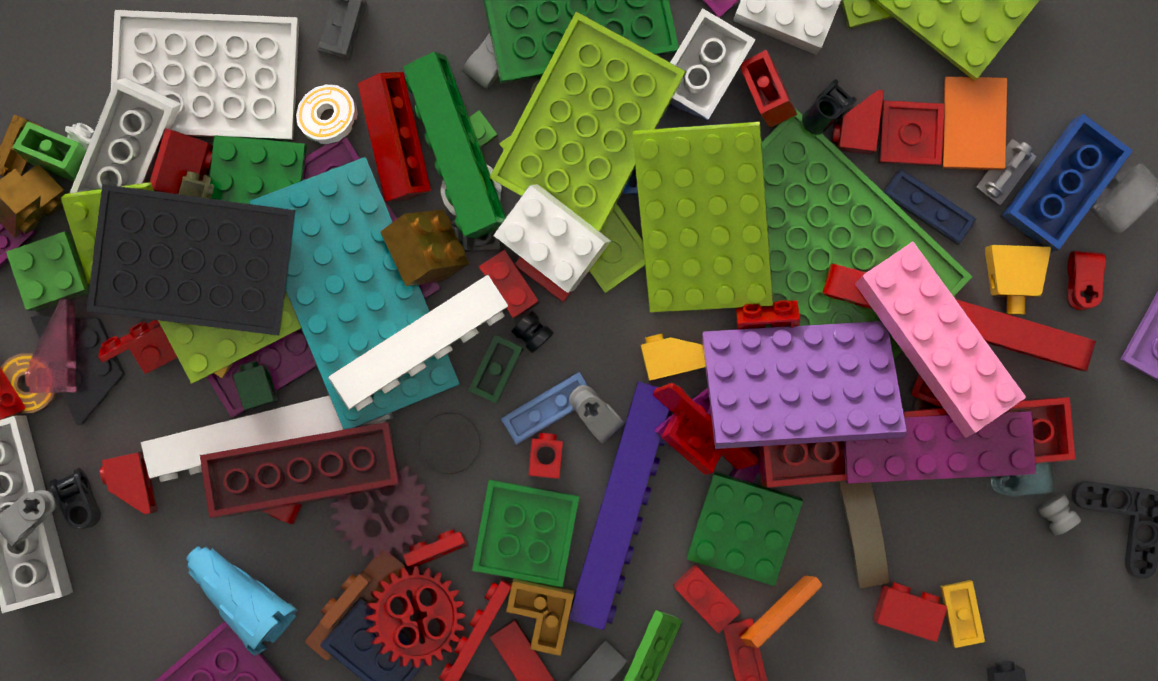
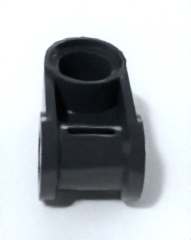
M834 79L802 116L803 126L812 134L820 135L824 133L836 119L839 120L858 100L855 96L850 97L838 86L839 81L837 79Z
M81 468L75 469L72 475L61 480L53 479L50 481L51 492L58 502L68 526L74 529L93 527L98 523L101 515L100 509L91 491L89 480ZM82 506L88 512V518L84 523L80 522L77 517L78 510Z

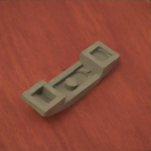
M846 480L837 481L840 498L843 500L854 555L853 563L858 588L889 583L887 558L871 482L847 484Z

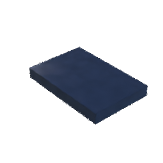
M362 597L357 600L320 643V646L362 681H411L424 666L421 659L419 668H413L410 659L406 667H401L400 657L394 662H389L391 652L388 651L383 655L378 653L382 644L372 645L370 643L376 637L375 632L366 633V630L373 626V622L364 620L365 616L373 615V610L366 607L368 602ZM402 630L399 631V641L403 645H407L411 638Z

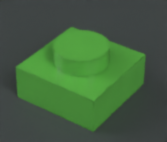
M480 110L469 117L480 148L498 136Z

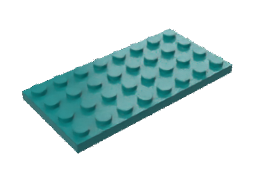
M366 157L249 201L253 205L296 210L286 292L343 430L358 427L460 384L448 354L438 360L435 356H432L424 361L427 366L412 377L407 372L398 378L400 385L386 394L379 390L371 396L374 400L372 403L357 411L355 407L350 410L347 409L328 380L330 375L430 312L419 285L406 287L380 231L390 225L392 219Z

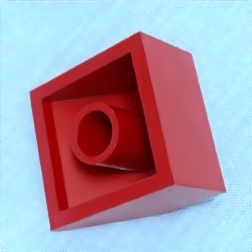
M165 128L150 179L153 190L179 194L182 178L187 175L188 171L200 174L199 180H202L203 175H207L208 169L211 170L213 146L205 141Z

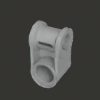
M490 33L479 48L469 57L462 69V72L485 89L490 88L499 76Z
M578 386L571 392L569 398L571 406L578 413L587 428L602 444L625 425V422L608 403L606 404L590 386Z
M47 490L28 492L0 513V533L12 547L26 539L39 524L54 512L56 507L54 495ZM38 499L40 503L37 506L38 510H35L34 506H36V500Z

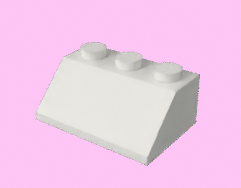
M702 8L670 62L687 71L670 104L680 110L709 120L756 39Z

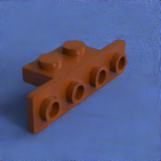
M382 548L357 577L352 573L340 588L345 592L340 598L335 600L332 597L320 612L325 616L307 637L305 643L323 659L329 660L332 655L320 646V643L360 597L368 603H375L376 599L370 593L372 591H382L378 582L385 581L389 584L388 574L394 573L398 577L399 569L406 568V566L387 549Z

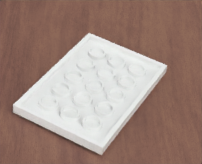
M115 10L111 89L114 81L126 78L180 103L181 107L171 130L188 136L214 137V135L294 141L299 19L297 17Z

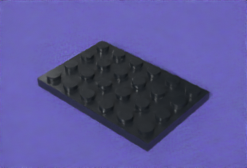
M102 184L87 311L279 336L296 210Z

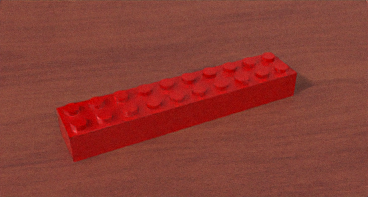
M1070 397L1022 400L1005 412L1032 411L1035 463L1076 460ZM943 407L903 411L904 417L948 415ZM843 441L758 446L761 486L769 488L846 480Z

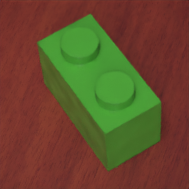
M28 121L12 147L26 162L35 166L39 164L44 170L73 182L87 151L79 142Z

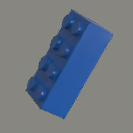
M1081 114L1070 122L1001 217L1041 247H1051V252L1060 250L1133 150L1086 115Z

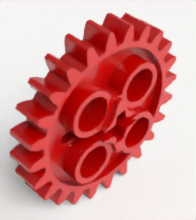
M414 566L411 568L409 575L407 570L402 568L399 569V578L394 573H389L388 580L390 583L379 581L378 585L382 591H372L370 593L376 599V602L366 604L367 608L373 610V615L364 617V620L373 622V626L369 627L366 633L375 632L376 637L370 643L372 645L382 644L378 652L380 655L388 651L391 652L389 662H394L400 657V666L406 667L411 659L412 667L419 668L422 659L425 666H431V656L437 661H442L441 650L451 653L453 650L448 643L460 641L454 633L455 631L464 630L463 626L457 624V619L466 617L465 614L457 612V608L461 607L464 602L454 601L453 598L459 591L448 590L452 582L451 580L440 582L442 573L437 572L430 577V568L427 567L423 569L420 575L418 567ZM423 589L428 590L431 594L432 600L428 606H424L419 599L420 592ZM407 590L411 592V602L406 595ZM393 598H398L403 604L402 612L399 615L394 614L390 609V603ZM419 612L421 618L411 622L410 616ZM432 619L436 620L440 625L439 633L436 636H432L428 631V623ZM402 628L408 629L411 634L410 642L407 645H403L398 639L399 631ZM419 632L424 638L423 644L419 642Z

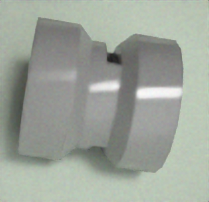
M1064 493L1050 498L1038 507L1041 516L1051 521L1049 528L1055 536L1069 531L1081 522L1077 512L1069 511V500Z

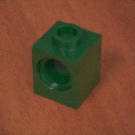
M258 361L240 366L241 372L233 374L244 410H251L279 401L268 365L259 366Z

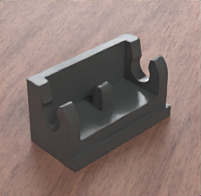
M365 0L331 1L321 40L318 44V52L347 60L351 59L367 3Z

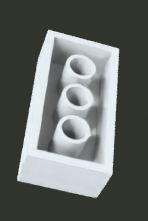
M126 78L114 81L70 193L102 189V184L127 186L149 183L165 128L172 129L181 104Z

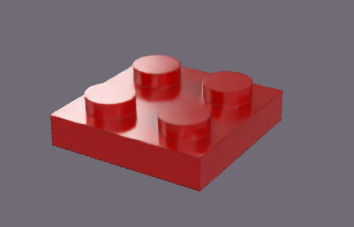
M883 100L878 163L942 165L945 104Z

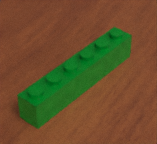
M434 51L403 66L407 76L405 77L406 86L415 98V112L424 123L426 129L425 140L434 151L437 159L435 161L436 170L445 181L447 187L445 189L446 198L454 206L457 215L455 218L457 228L464 236L477 239L499 229L506 217L493 181L489 178L488 167L448 58Z

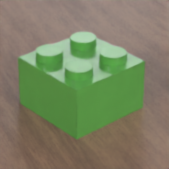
M64 231L6 252L26 310L38 312L89 294L90 284L87 283L71 233Z

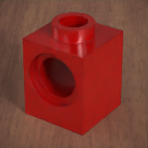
M539 433V438H532L529 476L560 478L563 441L557 440V434ZM548 446L554 450L555 459L553 462L544 464L538 459L537 453L541 447Z

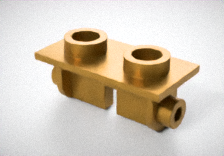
M13 115L0 146V175L6 176L14 169L22 176L27 162L12 147L27 121H31L17 115Z

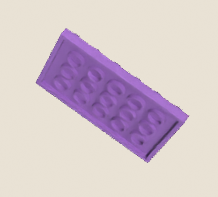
M882 321L794 326V328L790 326L704 331L702 333L715 449L905 437L907 430L890 335Z

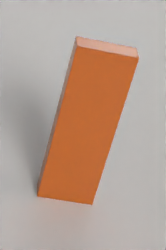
M804 575L740 639L746 646L759 648L823 584L816 576Z

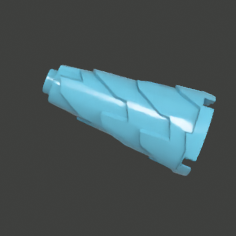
M198 546L187 556L188 573L200 585L212 604L219 610L220 616L242 640L245 648L253 656L267 649L262 644L264 640L274 643L296 617L295 613L298 610L291 603H286L258 580L255 581L245 571L232 565L213 548L211 550L207 547L201 549Z

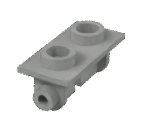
M1011 139L1006 146L1005 169L988 170L976 188L998 205H1001L1037 157L1031 153L1033 148L1025 142H1022L1020 145L1014 139Z

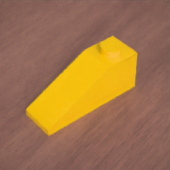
M662 333L645 337L646 344L640 345L648 381L705 367L703 345L671 337L664 339Z

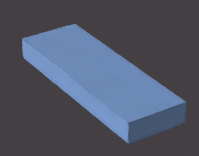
M580 372L501 418L516 445L574 411L569 399L571 392L578 386H588Z

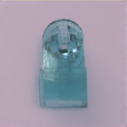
M1051 462L1035 463L1036 474L992 476V487L1001 495L1013 497L1054 492L1055 486ZM1009 477L1013 478V483L1006 487L1004 481L1009 480Z

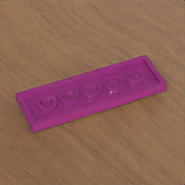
M1032 411L1003 413L967 438L963 436L950 416L945 415L904 417L907 430L905 437L843 441L847 484L1036 474Z

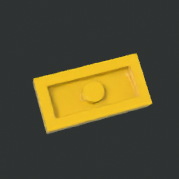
M967 580L940 586L944 605L947 606L946 617L952 646L958 648L985 642L973 581Z

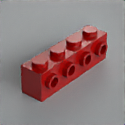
M378 73L357 83L385 202L409 200L431 191L404 73Z

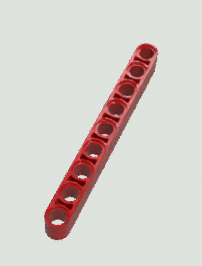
M830 264L822 294L873 310L855 285L866 272L837 264ZM955 299L987 344L1071 369L1088 371L1096 341Z

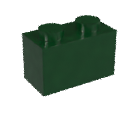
M494 335L468 391L498 404L524 348L498 335Z

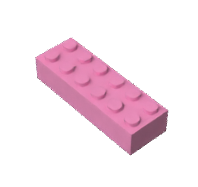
M911 242L862 275L855 283L965 438L976 433L1026 398L914 242Z

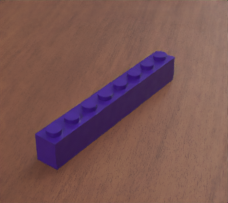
M639 381L635 388L568 619L601 630L605 629L606 623L612 624L617 606L612 605L615 593L621 594L625 581V576L620 575L623 564H630L634 547L629 546L632 534L638 535L643 517L638 516L641 504L647 505L651 493V488L646 487L650 475H656L660 458L655 457L658 445L664 447L666 442L654 430L666 420L667 416L673 415L666 406L653 396V392L659 387Z

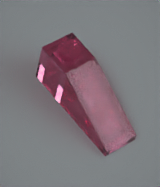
M59 300L29 362L30 368L26 370L25 374L26 385L30 387V393H76L75 300Z

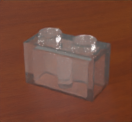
M1142 163L1132 168L1129 165L1124 167L1115 176L1117 182L1110 189L1106 186L1089 209L1113 235L1124 232L1158 199V180Z

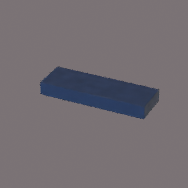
M901 168L884 191L897 205L957 245L962 242L976 221L975 217Z

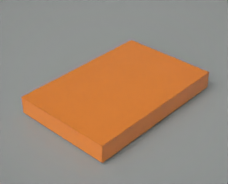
M945 77L942 169L1004 170L1006 162L1007 78L978 77L974 81L970 77Z

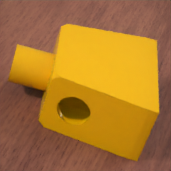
M990 245L985 247L991 295L1007 297L1006 314L1025 315L1026 297H1039L1042 295L1051 247Z

